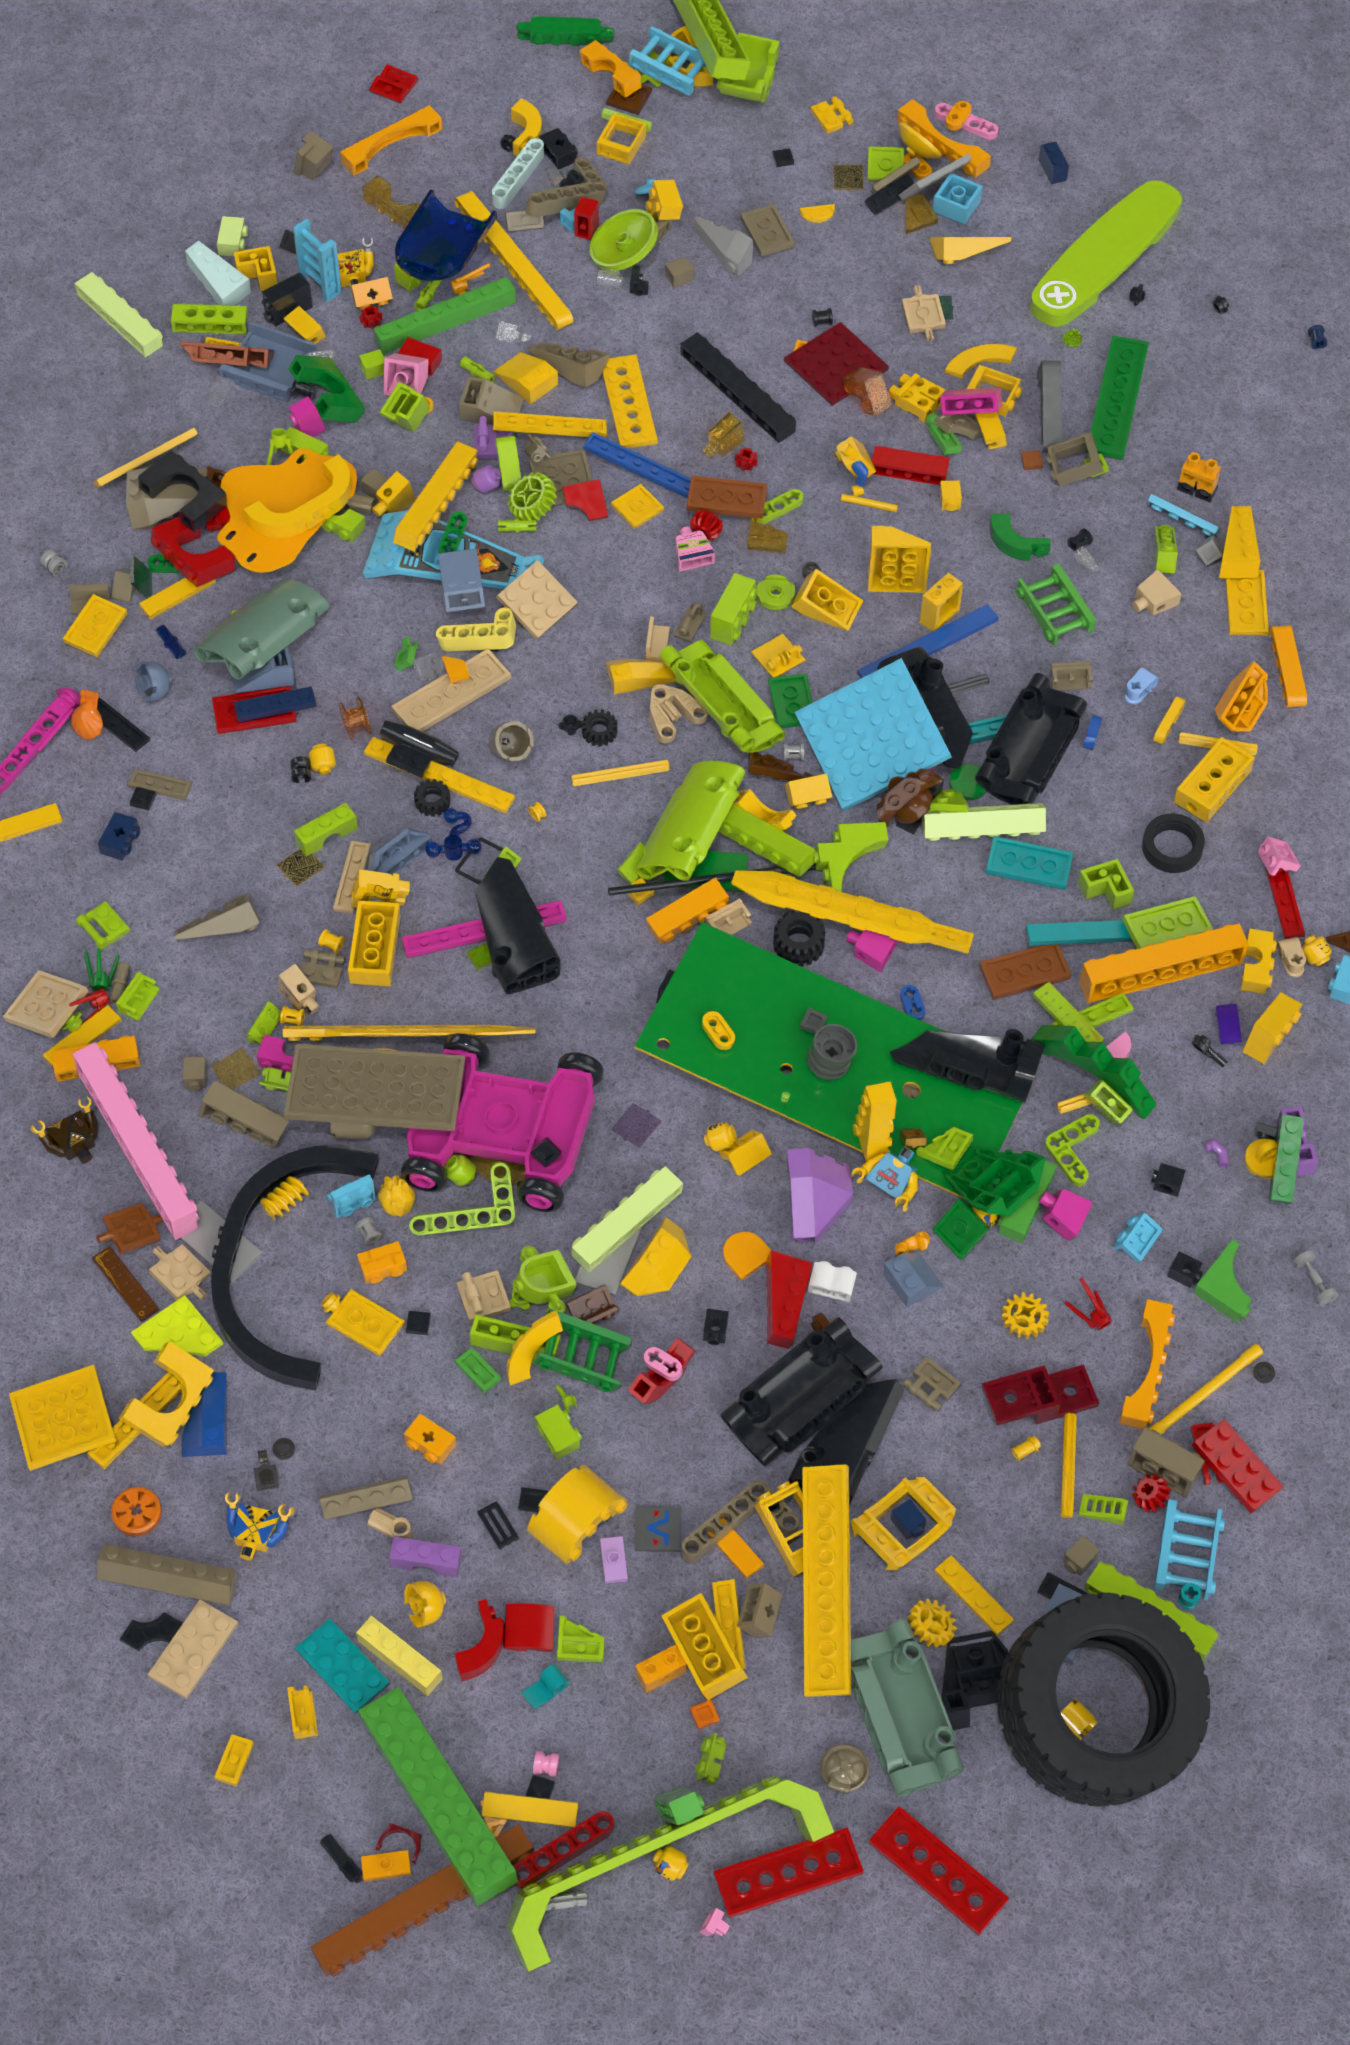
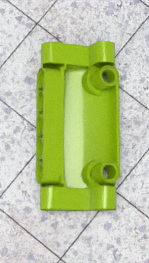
M704 640L696 641L680 651H677L673 645H668L661 650L659 657L674 673L675 681L683 684L721 727L722 735L730 738L742 752L753 753L763 751L785 738L786 733L774 721L773 713L730 663L721 654L715 655L714 651Z
M703 761L693 764L682 785L674 791L644 846L643 856L635 869L636 874L643 879L649 880L666 871H670L680 880H689L696 866L706 857L707 851L733 802L738 797L739 792L737 789L745 776V770L739 765L722 761Z

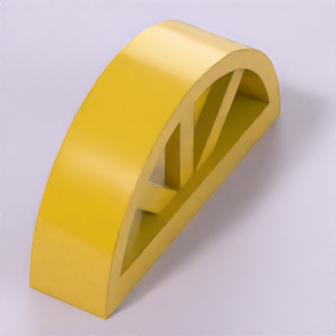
M686 26L677 29L671 34V36L676 37L678 40L698 49ZM670 53L665 59L666 66L671 68L680 56L672 57ZM691 62L687 69L680 67L678 72L687 75L695 63ZM702 66L693 78L694 86L713 85V77L708 68Z

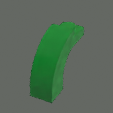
M1010 514L990 515L989 528L992 541L1004 554L1023 561H1030L1031 555L1037 557L1049 555L1050 538L1022 537L1012 529Z

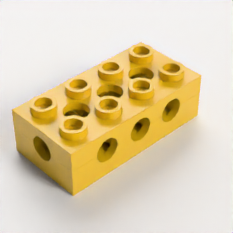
M1221 737L1177 788L1174 803L1208 823L1252 771L1255 757Z

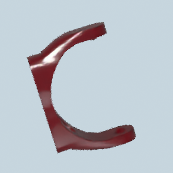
M389 1823L388 1828L381 1834L375 1850H380L383 1840L390 1834L405 1833L415 1842L416 1851L412 1857V1863L416 1864L421 1850L422 1835Z

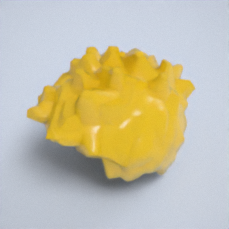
M394 1175L393 1178L388 1176L384 1178V1184L381 1185L378 1199L386 1213L402 1217L411 1211L415 1203L416 1194L404 1179H401L399 1175Z

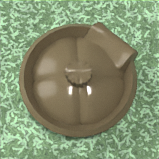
M838 1744L831 1747L823 1755L820 1770L824 1781L828 1784L827 1788L848 1794L850 1791L860 1788L866 1782L870 1772V1765L867 1756L858 1747L850 1744Z

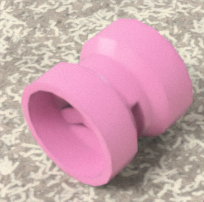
M536 1751L533 1774L541 1775L544 1771L551 1777H557L560 1754L552 1753L546 1756L543 1751Z

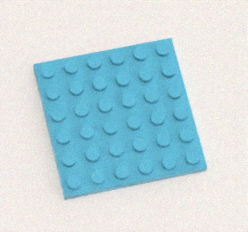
M902 658L795 712L824 773L828 776L829 783L843 811L888 790V783L893 777L900 776L905 778L909 772H917L920 768L928 770L952 758Z

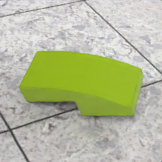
M641 842L631 850L624 862L616 869L629 884L634 883L639 877L635 869L643 856L644 845Z

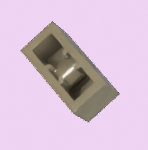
M766 1583L749 1584L737 1627L754 1638L772 1637L782 1594Z

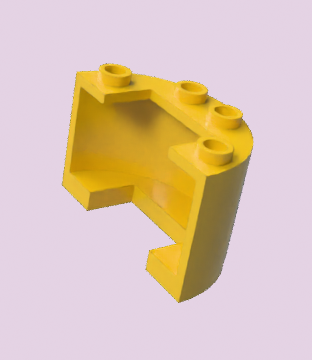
M581 1465L580 1470L575 1467L551 1488L538 1505L540 1507L538 1515H532L527 1527V1531L565 1564H568L571 1560L574 1562L581 1556L582 1541L586 1536L591 1537L595 1533L597 1525L602 1520L606 1521L610 1516L614 1517L616 1513H623L628 1506L626 1498L586 1465Z

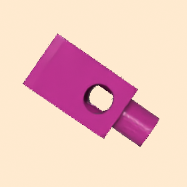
M851 930L846 939L847 942L855 945L854 956L879 972H882L898 943V940L891 939L889 936L864 930L862 934Z
M1066 1189L1059 1190L1053 1196L1044 1191L1038 1199V1202L1047 1207L1042 1216L1043 1220L1066 1240H1070L1078 1235L1093 1202Z

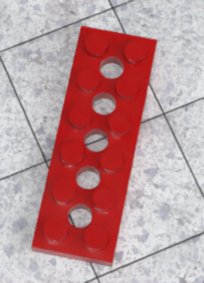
M900 1806L896 1808L868 1842L978 1936L1009 1901L1007 1895ZM899 1834H904L908 1837L909 1842L905 1845H899L895 1837ZM916 1850L925 1851L927 1858L922 1861L917 1860L913 1854ZM935 1865L943 1866L945 1874L942 1876L935 1875L932 1872V1867ZM955 1880L962 1882L963 1890L954 1891L950 1886L951 1882ZM972 1896L980 1897L982 1905L973 1907L969 1903V1898Z
M848 1827L834 1831V1833L814 1842L807 1840L713 1871L728 1918L864 1873ZM834 1852L839 1855L840 1860L837 1863H830L826 1856ZM807 1860H814L818 1867L813 1871H809L805 1868L804 1863ZM785 1867L794 1869L795 1875L792 1878L783 1876L782 1870ZM764 1874H768L772 1877L773 1882L766 1886L760 1883L759 1878ZM740 1882H747L750 1885V1890L746 1893H741L738 1891L737 1885Z

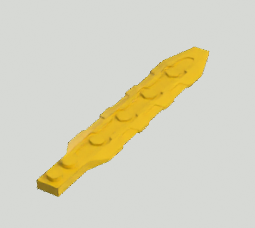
M735 871L731 882L732 885L762 903L780 908H790L810 914L812 917L849 925L851 928L872 931L909 944L931 943L968 954L974 933L934 923L920 912L893 907L876 902L871 898L843 893L828 886H818L774 871Z
M505 1025L284 1026L283 1037H288L290 1041L301 1040V1037H309V1040L318 1041L322 1040V1037L450 1036L456 1033L472 1036H500L536 1033V1027Z

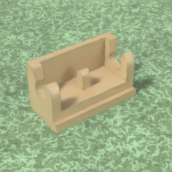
M738 899L706 916L705 923L733 935L750 926L752 921L749 918L751 916L750 912L742 903V900Z

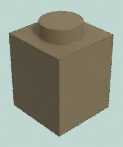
M685 257L665 265V276L674 288L693 281L695 269L693 264L689 263Z
M372 469L361 478V490L378 501L376 492L389 478Z
M184 1057L183 1082L185 1089L198 1091L201 1088H206L207 1064L205 1057Z
M1082 1535L1065 1553L1063 1559L1064 1566L1072 1574L1076 1572L1081 1576L1098 1558L1100 1550Z

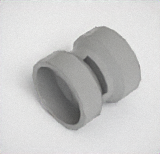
M53 549L46 551L40 560V563L45 568H49V572L54 576L61 574L68 566L67 561L59 557V554Z

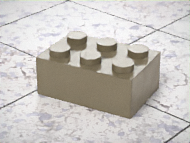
M1144 1428L1132 1448L1127 1466L1145 1476L1146 1474L1151 1477L1154 1474L1159 1475L1168 1482V1487L1172 1491L1187 1499L1200 1476L1205 1460L1201 1459L1197 1453L1183 1449L1177 1442L1163 1438L1159 1432Z

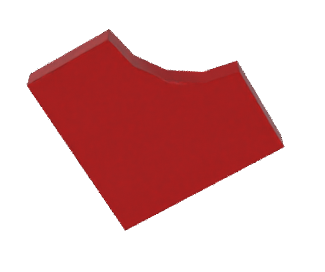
M600 479L562 487L566 507L581 509L589 521L608 517Z

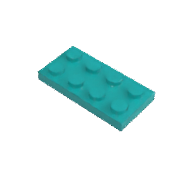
M994 836L985 874L1066 890L1074 852Z
M330 1618L295 1647L298 1654L355 1715L359 1709L366 1706L390 1685L386 1677Z

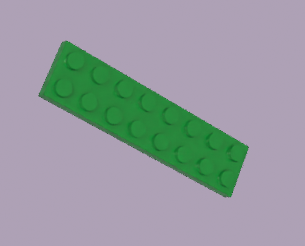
M1112 336L1091 428V434L1098 454H1102L1104 457L1124 459L1149 342Z

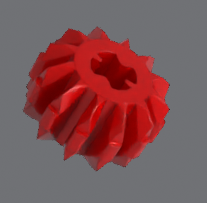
M699 509L692 516L689 523L691 530L695 532L702 531L707 540L712 541L720 535L723 528L722 520L718 519V515H714L713 512H709L707 509Z
M1146 1474L1144 1480L1138 1478L1139 1485L1133 1486L1135 1492L1132 1494L1135 1504L1148 1513L1151 1510L1157 1513L1158 1507L1165 1508L1164 1502L1170 1499L1168 1494L1171 1493L1168 1482L1157 1474H1154L1152 1477Z

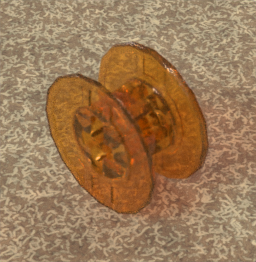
M359 696L356 697L357 707L346 710L343 703L339 702L343 724L351 740L354 738L352 729L364 726L366 732L371 734L369 719Z

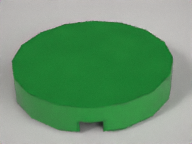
M965 764L961 765L960 769H954L950 774V789H953L954 792H961L965 800L969 801L977 800L984 796L986 790L975 780L980 767Z

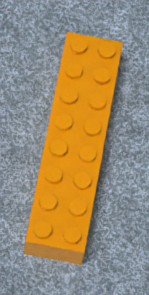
M1240 923L1228 924L1219 929H1208L1203 933L1188 934L1183 938L1175 940L1169 939L1164 943L1149 944L1144 948L1129 949L1120 954H1110L1105 958L1090 959L1083 963L1079 984L1087 1004L1114 997L1123 992L1128 994L1241 965L1244 962L1249 943Z

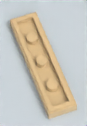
M351 841L333 911L354 913L355 908L351 907V889L359 869L365 870L371 849L370 843Z

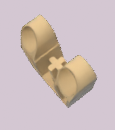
M663 684L655 685L652 688L649 721L660 743H670L675 739L676 728L672 722H677L681 716L696 725L707 721L708 712L695 698L685 691ZM662 691L665 697L658 698L655 696V692ZM700 713L704 714V716L698 718L694 714ZM669 732L672 733V735L666 737L662 733Z

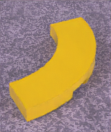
M986 344L972 347L953 358L945 368V373L962 379L970 369L982 362L1011 364L1017 352V347L1004 344Z
M553 1311L531 1324L532 1327L525 1334H521L512 1347L513 1351L510 1359L507 1361V1378L510 1386L531 1378L530 1365L538 1348L550 1337L563 1331L557 1311Z

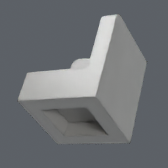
M1214 534L1196 547L1197 553L1206 566L1223 556L1224 550Z

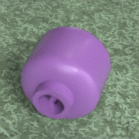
M486 465L474 471L472 484L476 490L487 493L500 485L501 473L492 465Z

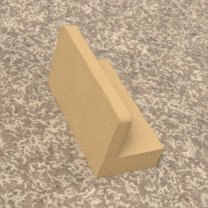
M650 616L646 660L662 661L659 654L663 648L668 646L670 627L654 625V617Z

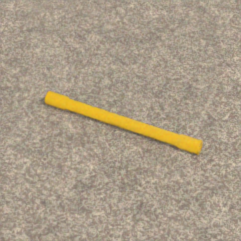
M1253 1344L1238 1359L1148 1429L1155 1430L1161 1435L1164 1434L1169 1427L1244 1367L1263 1354L1262 1348L1258 1344Z

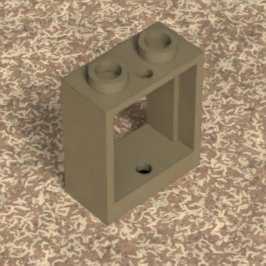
M1091 432L1047 447L1049 455H1046L1049 466H1053L1050 472L1053 481L1057 480L1059 486H1064L1103 472ZM1088 449L1091 462L1063 472L1060 471L1058 459Z

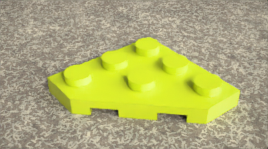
M185 1295L131 1332L133 1338L144 1351H160L163 1345L170 1341L188 1354L206 1357L223 1345L220 1337Z

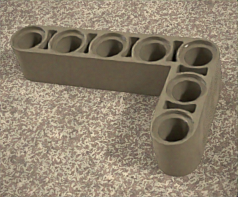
M578 157L575 159L573 170L578 171L583 176L584 182L530 193L525 211L531 217L560 213L564 208L572 211L577 207L581 196L597 200L599 205H601L605 199L607 185L587 158Z
M758 1480L749 1484L683 1540L681 1549L682 1559L689 1564L698 1562L732 1530H736L756 1513L754 1505L759 1502V1499L753 1495L754 1492L765 1494L770 1491L771 1495L775 1492L763 1481ZM783 1500L768 1507V1509L774 1507L779 1510L771 1512L784 1538L798 1532L799 1517ZM737 1506H744V1507H746L747 1509L744 1510V1511H741V1510H738L736 1507H737ZM724 1518L730 1521V1523L724 1525L719 1520ZM791 1523L794 1527L786 1528L784 1524ZM711 1532L714 1537L707 1539L703 1535ZM693 1547L697 1551L694 1553H690L686 1549Z

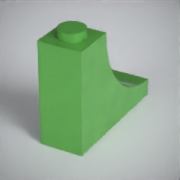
M1232 1239L1197 1283L1194 1294L1237 1323L1241 1317L1246 1319L1251 1312L1250 1304L1252 1299L1243 1292L1235 1279L1233 1259L1238 1252L1240 1244Z

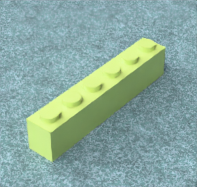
M91 272L75 282L77 295L145 358L163 346L161 332L158 329H154L146 318L143 319L135 308H131L123 297L120 298L112 287H108L101 277H97Z
M1043 803L968 807V813L930 811L928 809L922 816L923 835L931 841L940 840V837L956 840L960 839V836L980 838V835H988L989 837H999L1000 834L1019 836L1020 833L1039 835L1040 832H1046V808Z
M666 1166L660 1171H654L649 1181L638 1185L634 1190V1194L623 1198L619 1203V1207L614 1211H608L599 1224H593L583 1238L579 1237L573 1242L571 1256L588 1272H591L682 1193L683 1182Z

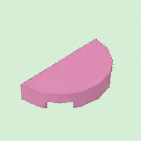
M1124 1032L1106 1047L1114 1058H1127L1132 1044L1129 1035Z

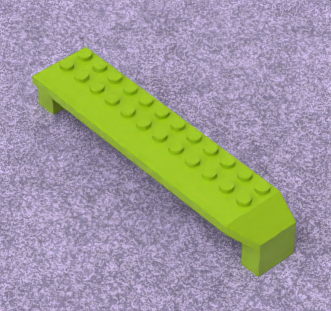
M772 1775L755 1785L741 1789L735 1794L722 1797L715 1803L705 1805V1807H702L704 1814L680 1825L672 1823L660 1825L646 1834L643 1833L626 1843L618 1844L610 1850L596 1854L584 1862L576 1863L562 1872L554 1873L542 1881L525 1886L522 1890L515 1893L506 1925L522 1967L529 1972L551 1962L538 1931L551 1896L766 1799L791 1808L803 1838L814 1842L834 1833L819 1793L788 1779Z

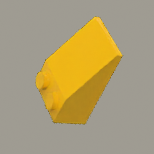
M522 352L493 371L497 377L530 405L558 385V371L545 360Z
M815 569L806 576L791 607L804 616L849 631L863 600Z

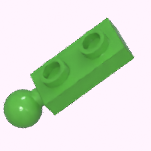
M937 413L928 414L926 417V424L929 426L928 431L943 454L961 453L962 445L954 433L947 434L934 423L936 418L940 416Z

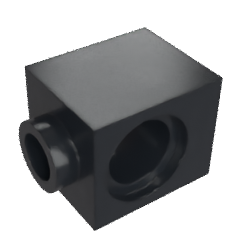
M1161 1163L1159 1171L1154 1169L1151 1182L1155 1183L1153 1190L1178 1197L1186 1170Z
M1179 1251L1169 1268L1167 1277L1191 1288L1193 1283H1198L1202 1277L1203 1272L1200 1271L1202 1262ZM1183 1269H1188L1191 1273H1185Z
M707 1309L703 1341H707L711 1345L725 1344L729 1311ZM717 1326L721 1329L718 1331H714L711 1329V1327Z

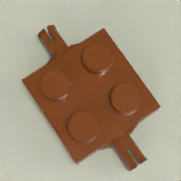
M143 1203L104 1215L102 1221L107 1232L97 1234L96 1239L99 1244L111 1240L115 1243L119 1253L123 1254L159 1242L161 1236L156 1228V1224L164 1221L160 1214L152 1216L146 1210Z

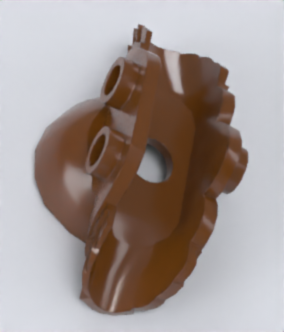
M920 768L917 772H909L905 778L900 776L891 778L888 783L889 792L882 795L881 802L876 806L878 821L886 822V827H888L893 817L903 824H909L920 819L931 806L932 793L928 788L943 782V779L935 772Z

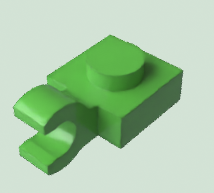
M410 636L402 640V649L397 652L394 668L397 670L410 667L415 661L414 657L418 648V642L410 644Z

